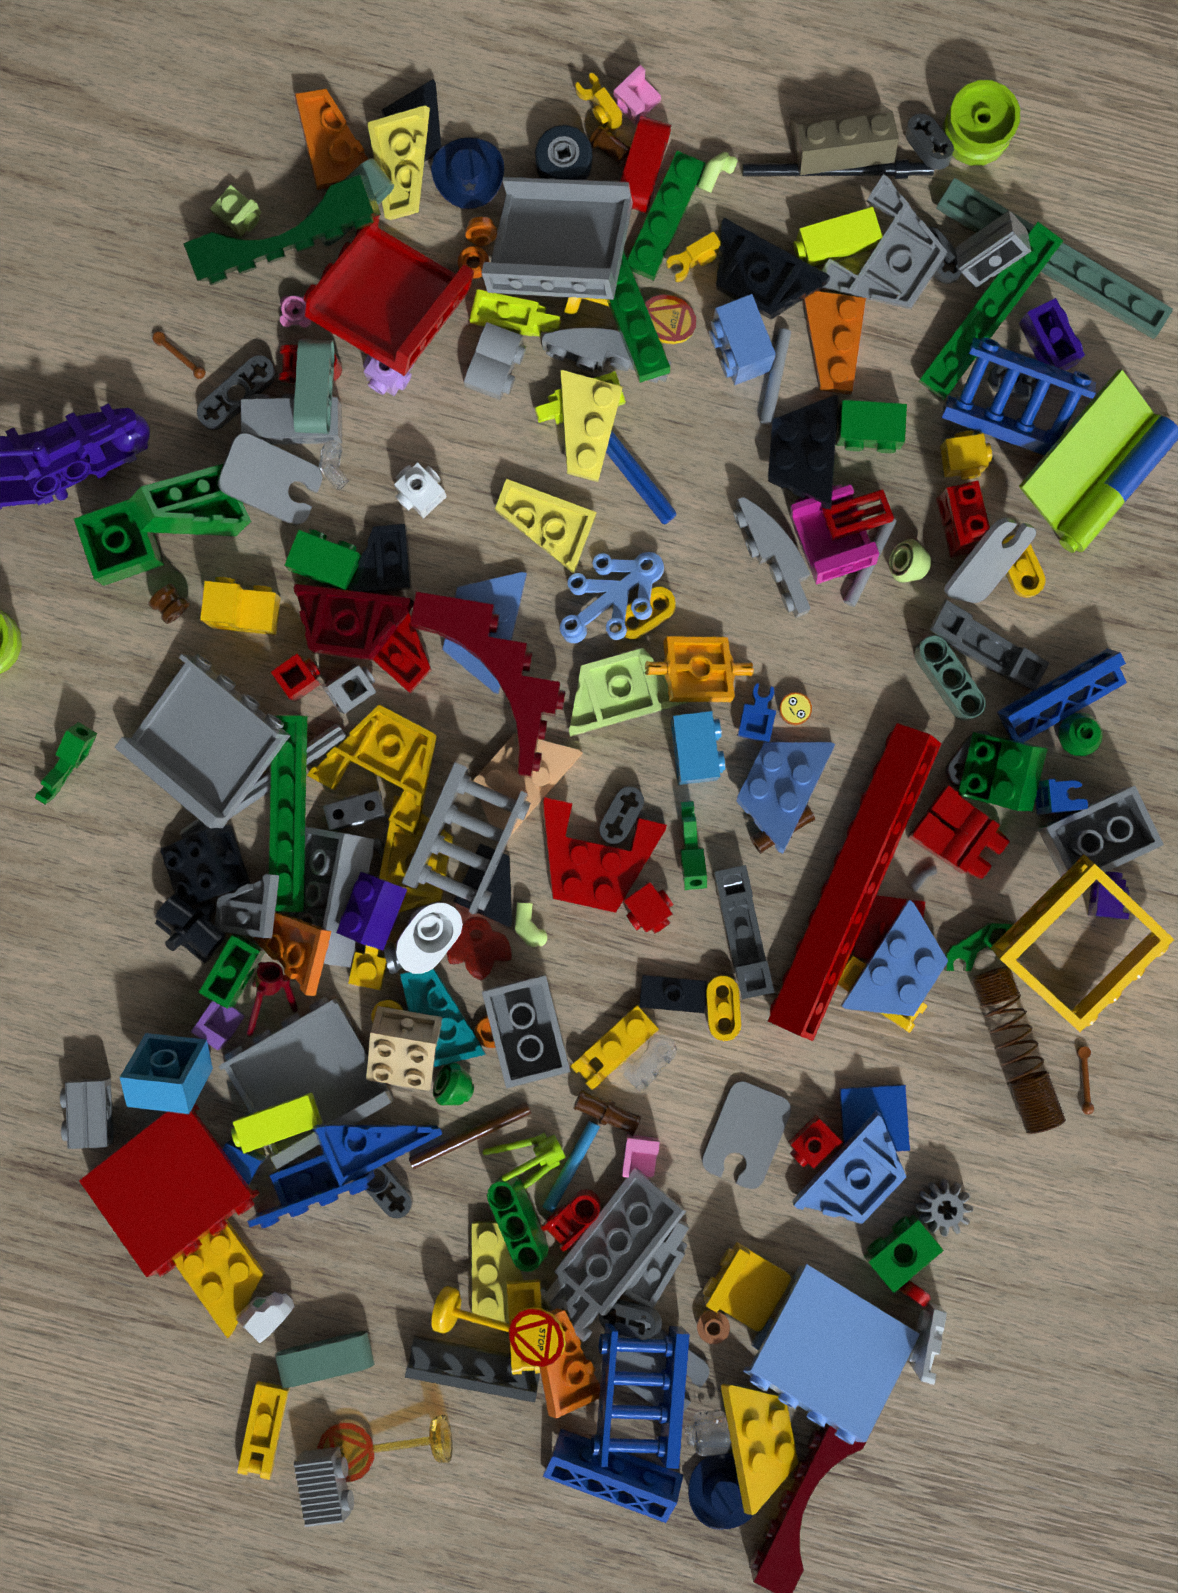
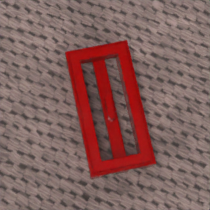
M883 489L834 504L831 509L822 508L821 511L826 521V527L830 531L832 541L893 522L894 520ZM880 500L881 504L836 519L832 518V515ZM884 512V514L851 525H847L838 529L836 528L838 526Z

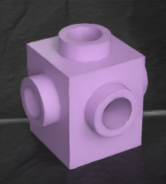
M370 355L367 356L363 364V368H365L364 374L367 381H369L367 385L381 395L388 392L395 396L399 389L404 390L412 376L410 370L403 376Z

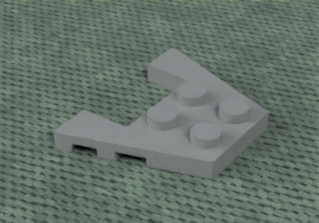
M883 174L868 197L867 202L894 219L858 275H855L829 258L821 271L830 275V281L821 289L862 297L867 300L911 310L946 257L947 251L909 206L906 199L893 186L891 180Z

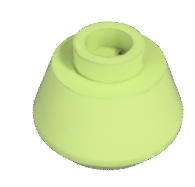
M907 539L899 543L893 549L889 559L891 574L899 582L920 580L929 572L931 567L929 553L914 539Z

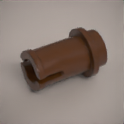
M599 125L589 139L593 144L592 147L595 150L599 148L620 165L628 156L631 147L625 145L610 133L608 126L604 128Z

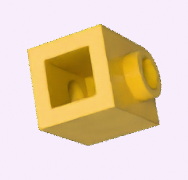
M963 431L954 435L955 438L945 439L940 446L945 478L961 475L962 480L980 477V473L992 461L991 445L989 442L985 443L984 434L974 435V431Z

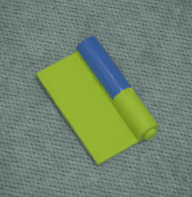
M1118 369L1022 481L1019 488L1061 538L1059 540L1060 545L1071 553L1075 551L1083 552L1178 441V426L1169 418L1154 414L1124 371Z

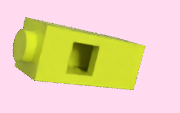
M870 207L799 228L793 246L797 258L812 266L827 263L829 258L834 261L875 249L883 236L874 208Z
M310 1092L238 1118L233 1122L234 1128L231 1129V1134L236 1147L241 1146L244 1154L311 1130L314 1126L321 1125L323 1121L314 1095Z

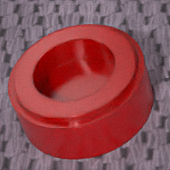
M910 1280L898 1289L923 1308H926L931 1301V1296Z

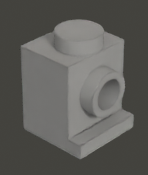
M356 664L351 665L328 682L326 681L321 684L337 710L343 714L376 693L372 686L375 683L372 674L365 666L360 668ZM348 680H352L355 685L351 692H347L344 688Z

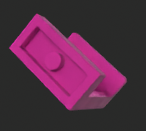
M842 485L833 486L832 505L853 499L854 489L852 485L845 487ZM805 496V498L800 497L791 505L790 519L816 585L877 564L879 551L876 543L870 542L866 530L832 541L830 531L826 527L825 518H823L821 513L823 508L821 507V502ZM854 508L832 515V518L836 519L858 511V509ZM862 519L838 526L836 528L838 529L847 525L862 521Z

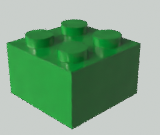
M128 500L73 518L93 579L103 586L164 565L154 533L140 532L126 503Z

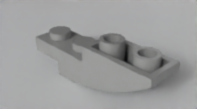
M574 328L547 333L542 338V348L546 350L548 356L561 361L564 358L575 361L576 366L583 370L593 372L596 369L602 372L606 360L610 361V365L618 370H634L619 331L600 328ZM669 374L647 381L657 383L660 380L666 382Z
M745 497L739 498L735 505L736 510H733V515L738 527H744L749 539L745 540V544L751 558L757 557L759 564L772 560L773 564L769 565V569L776 583L781 582L785 592L781 595L787 612L792 611L795 618L807 614L811 608L800 582L807 580L810 576L804 559L786 532L770 515Z

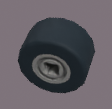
M569 125L554 126L545 131L538 139L535 149L537 173L541 179L586 180L592 168V148L587 136L578 128Z

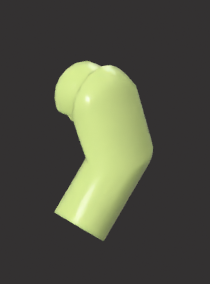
M721 152L710 159L705 165L697 187L711 193L722 170L729 174L734 172L738 162L737 158L730 156L729 152Z
M517 902L516 933L528 946H543L547 941V933L544 929H538L531 921L533 904Z

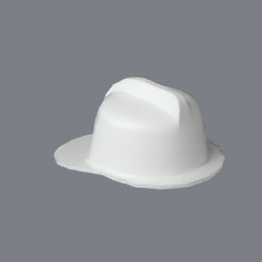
M436 902L420 907L411 915L408 925L400 935L396 946L397 960L404 970L413 974H422L432 970L441 961L461 934L463 924L461 915L456 908L447 903Z

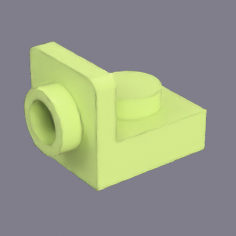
M232 185L225 190L210 208L216 217L240 237L246 231L249 232L255 228L261 215L257 203L252 199L248 200Z

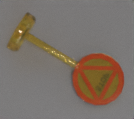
M444 1414L432 1418L429 1426V1437L375 1445L363 1428L353 1423H338L328 1428L322 1434L317 1449L340 1447L341 1457H345L348 1462V1475L345 1480L346 1482H353L361 1479L371 1469L375 1453L430 1445L432 1455L438 1463H449L452 1459L453 1442L450 1424L447 1416Z

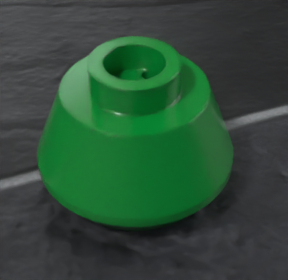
M1074 713L1065 718L1058 731L1061 746L1066 752L1074 756L1092 754L1100 746L1103 737L1100 723L1096 718L1087 713Z
M458 1063L445 1065L438 1073L433 1085V1097L437 1104L441 1106H459L464 1102H468L474 1092L472 1077Z

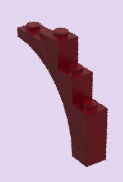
M416 592L410 623L412 627L437 634L460 645L481 661L498 681L510 702L517 723L520 747L518 775L519 777L532 779L533 771L539 772L542 753L536 752L538 740H545L548 721L542 720V716L556 717L557 709L563 710L566 691L560 690L561 683L559 681L523 676L524 671L530 672L533 652H527V643L490 637L491 633H497L500 614H495L494 604Z

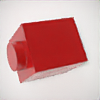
M298 653L271 671V674L285 694L293 702L298 701L321 685L316 677L321 674L310 657L304 660Z

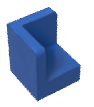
M233 1139L225 1144L223 1151L249 1186L258 1167L264 1162L266 1157L254 1150L243 1154L241 1146L236 1147Z

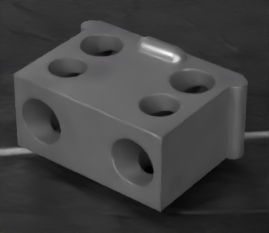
M380 790L360 796L353 794L344 797L343 801L323 806L329 830H340L386 817ZM373 800L375 802V809L368 811L367 805ZM339 810L344 812L341 820L336 819V814Z

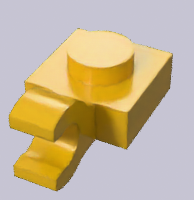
M590 73L589 81L593 85L592 88L584 89L577 82L575 83L576 94L582 100L593 102L592 112L601 125L606 124L610 131L613 132L622 125V111L605 87L602 88L600 86L598 77L594 73Z
M713 231L687 246L686 251L672 255L667 259V268L677 264L683 269L674 276L675 282H681L686 279L689 267L693 268L698 264L705 266L717 257L716 254L719 251L720 241L715 232Z
M366 945L365 953L355 952L348 984L381 990L387 962L385 957L379 956L380 949Z

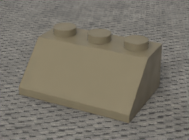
M884 105L790 118V127L800 175L895 162L899 137L893 111Z

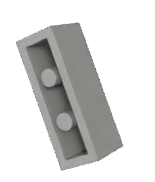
M254 394L250 396V399H241V434H251L270 444L342 443V405L338 397H333L332 395L329 434L295 432L293 421L295 394H284L282 398L269 399V396L264 394Z

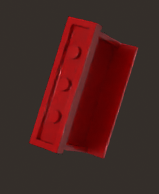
M379 215L373 217V224L357 230L354 240L351 243L346 242L341 248L334 264L330 262L325 267L318 284H312L307 289L304 296V301L306 302L305 317L405 376L469 293L474 270L465 265L460 268L457 274L448 270L378 228Z
M196 1103L189 1114L166 1112L79 1180L146 1278L156 1274L160 1277L166 1275L177 1266L174 1260L183 1253L188 1257L203 1245L200 1241L209 1233L215 1236L229 1225L226 1220L234 1213L240 1216L248 1211L255 1204L252 1199L260 1194L258 1189H250L196 1112L200 1108Z

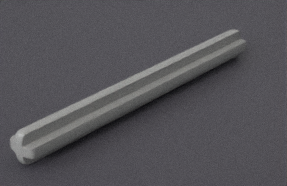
M333 725L307 743V765L346 739V734L339 725ZM271 769L260 776L230 818L270 792ZM196 819L183 828L180 834L184 839L211 828H208L203 822Z

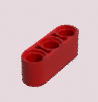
M641 116L620 181L629 182L633 201L632 209L646 213L672 128V124Z

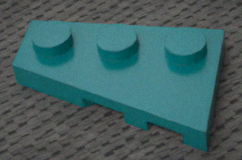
M434 968L422 974H413L411 972L400 974L409 1012L442 1017L434 1067L487 1054Z

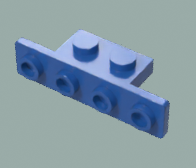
M324 1153L275 1171L270 1175V1178L281 1204L256 1213L247 1221L248 1225L253 1227L260 1224L261 1228H266L279 1222V1216L289 1213L291 1217H295L309 1210L308 1206L319 1202L320 1206L328 1205L338 1200V1194L349 1191L350 1195L360 1193L369 1188L367 1183L375 1177V1174L372 1170L339 1186L334 1179Z

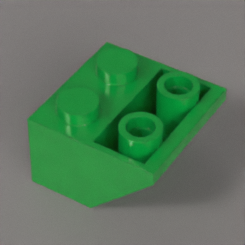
M973 732L958 795L1016 811H1033L1048 748Z

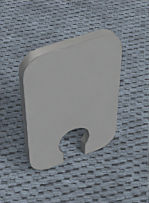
M247 433L236 436L232 441L218 477V486L226 495L292 525H299L305 522L312 506L305 503H296L291 500L288 493L291 483L301 482L307 489L317 493L322 482V472L314 464Z
M1002 518L996 521L945 585L944 591L947 596L972 603H978L986 599L1036 536V529L1032 525L1023 522L1017 529L1015 536L1009 542L1002 544L1004 537L1012 532L1017 523L1009 518Z
M745 1081L734 1083L728 1092L702 1157V1163L706 1171L721 1177L725 1169L724 1160L727 1155L735 1152L740 1153L746 1160V1166L738 1175L736 1184L748 1189L759 1187L764 1181L790 1117L791 1105L788 1100Z
M646 1317L635 1320L645 1324V1330L651 1327V1324L646 1322ZM661 1329L649 1339H664L665 1336H668V1333ZM618 1334V1338H631ZM688 1348L686 1375L691 1378L693 1384L701 1389L709 1376V1367L703 1358ZM617 1351L615 1371L661 1373L662 1369H666L667 1357L663 1353ZM626 1385L653 1406L663 1403L664 1390L661 1389V1386ZM686 1397L684 1400V1411L691 1403V1400Z

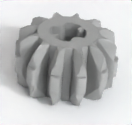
M941 1179L940 1189H938L935 1183H928L931 1193L929 1195L925 1191H920L919 1193L926 1202L916 1204V1209L924 1212L918 1218L922 1224L929 1222L927 1229L931 1233L936 1232L939 1228L940 1234L944 1237L948 1236L949 1227L956 1234L960 1233L961 1230L957 1223L961 1221L968 1225L970 1220L963 1214L973 1211L971 1205L964 1204L970 1198L969 1193H960L961 1185L957 1182L949 1187V1182L946 1179ZM943 1201L951 1205L949 1211L945 1209L946 1214H942L938 1210L939 1204L943 1206Z

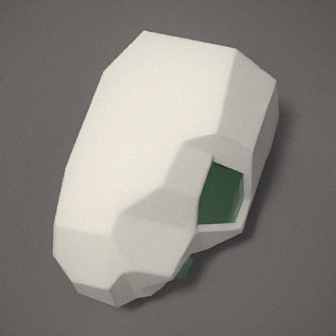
M274 1292L266 1297L256 1296L235 1319L261 1343L286 1319L294 1308V1303L286 1293Z

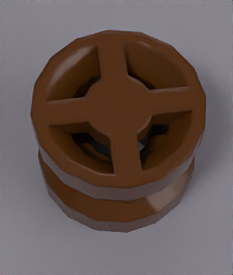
M170 583L157 591L148 602V605L153 610H158L161 613V619L166 624H170L188 609L190 602L185 597H180L177 594V588Z

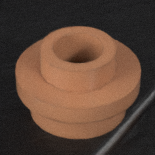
M709 1310L699 1317L697 1331L700 1338L706 1343L718 1344L727 1338L730 1324L722 1312L718 1311L716 1313L713 1310ZM715 1322L719 1324L720 1328L716 1333H711L707 1330L710 1323Z

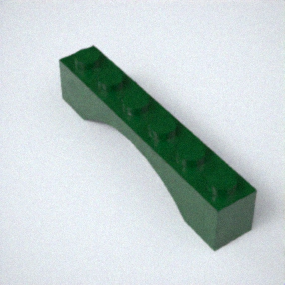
M359 174L331 185L311 215L296 227L280 235L259 240H242L223 233L211 232L183 244L197 281H209L210 285H215L228 280L226 274L237 270L239 274H243L256 269L255 263L266 259L268 263L281 260L286 257L284 252L296 248V251L300 252L315 246L314 240L324 236L326 241L344 235L343 229L354 225L356 229L367 227L374 223L373 217L379 216L381 213L368 176Z

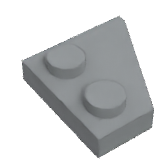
M266 874L262 876V880L254 884H246L238 888L235 893H227L219 897L217 900L215 926L222 932L272 938L279 875Z

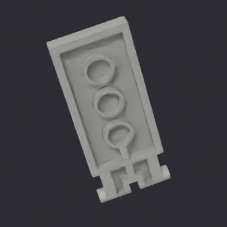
M634 1168L629 1174V1178H626L599 1213L597 1219L588 1227L554 1271L558 1278L548 1290L545 1287L540 1290L541 1303L550 1311L556 1308L566 1309L568 1311L567 1316L574 1327L576 1335L583 1342L586 1341L592 1334V1331L588 1328L599 1313L607 1315L686 1213V1210L639 1169Z

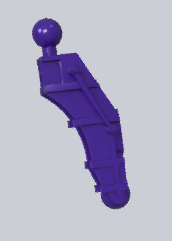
M108 403L100 407L102 412L79 416L72 412L65 416L67 421L40 431L18 435L14 427L5 431L7 436H0V509L5 506L38 504L39 506L45 503L46 505L54 501L52 495H55L57 500H65L68 497L66 489L81 482L88 475L94 474L99 479L107 475L106 472L126 462L131 463L137 460L136 454L148 449L150 428L147 421L130 408L112 409Z

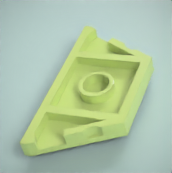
M644 648L581 665L569 734L571 737L689 702H669L668 684L665 676L646 675V661H655Z

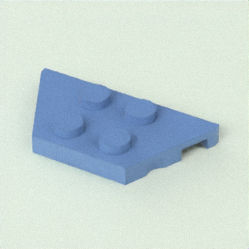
M519 572L457 587L455 598L494 604L495 614H500L497 633H491L490 637L512 640L527 573ZM445 639L442 650L486 685L493 693L499 694L501 686L481 661L460 645Z
M764 743L737 796L736 802L746 813L753 817L757 827L762 832L765 831L775 843V848L782 854L835 746L834 743Z
M907 900L840 1004L843 1008L914 1016L946 966L948 959L912 901Z
M877 1110L792 1200L793 1205L797 1209L803 1210L804 1207L822 1211L823 1215L831 1217L842 1216L848 1221L863 1224L906 1178L884 1121Z

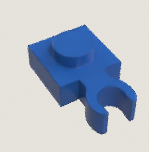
M757 683L752 690L754 705L744 704L737 736L769 743L776 710L768 709L767 705L774 696V687H770L768 697L762 698L758 695L759 684Z

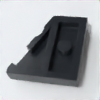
M406 524L374 526L372 528L367 548L362 553L358 563L359 568L353 583H350L349 591L377 593L412 589Z
M480 843L475 854L491 860L495 849ZM503 853L487 891L492 893L486 909L484 911L478 909L477 913L511 927L513 921L510 856ZM469 866L462 884L478 890L486 872ZM457 895L454 899L455 903L468 909L472 905V902Z

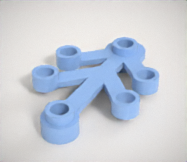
M644 552L638 555L635 560L611 559L609 555L601 553L593 559V567L599 575H608L610 572L629 574L621 581L586 579L580 573L571 575L567 583L574 595H582L584 593H602L603 595L578 615L566 616L561 621L559 628L563 638L569 643L581 642L587 635L586 625L613 605L612 619L607 622L606 631L610 638L614 640L622 639L627 633L625 618L629 591L638 584V598L632 602L631 610L637 619L644 620L650 617L652 613L650 605L652 584L658 581L664 572V563L661 557L653 552ZM602 561H607V562H608V565H607L606 567H604V568H599V567H598V565H599L600 562H602ZM647 563L653 564L649 570L642 569ZM576 581H583L581 587H573ZM640 605L647 606L644 612L636 611ZM577 623L575 629L567 630L569 624ZM615 625H621V626H622V628H621V630H620L619 632H616V633L611 632V629L613 628V626H615Z

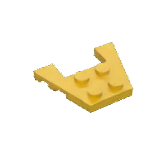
M378 705L349 732L350 735L337 748L334 747L326 754L327 757L317 767L314 766L307 776L335 791L350 762H354L404 789L388 820L416 835L419 830L437 735Z

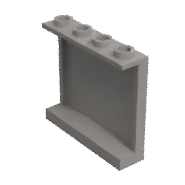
M503 177L506 197L491 262H484L481 272L487 292L614 300L633 205L629 182Z
M181 654L179 659L185 663L134 735L131 738L121 737L114 748L208 828H223L291 735L282 729L284 723L269 713L265 715L258 709L260 706L258 701L248 694L244 693L241 695L235 690L236 684L230 678L223 674L218 676L210 669L212 664L206 658L199 654L195 656Z
M326 997L309 1006L311 1013L300 1018L298 1013L281 1022L283 1029L273 1035L270 1030L265 1031L252 1039L255 1044L254 1046L245 1051L241 1046L224 1055L226 1062L219 1065L220 1070H226L250 1114L312 1092L323 1121L321 1125H354L394 1100L385 1083L366 1079L368 1052L337 998L330 1002ZM311 1129L269 1144L268 1146L273 1153L271 1160L276 1169L318 1146L319 1141L314 1130Z

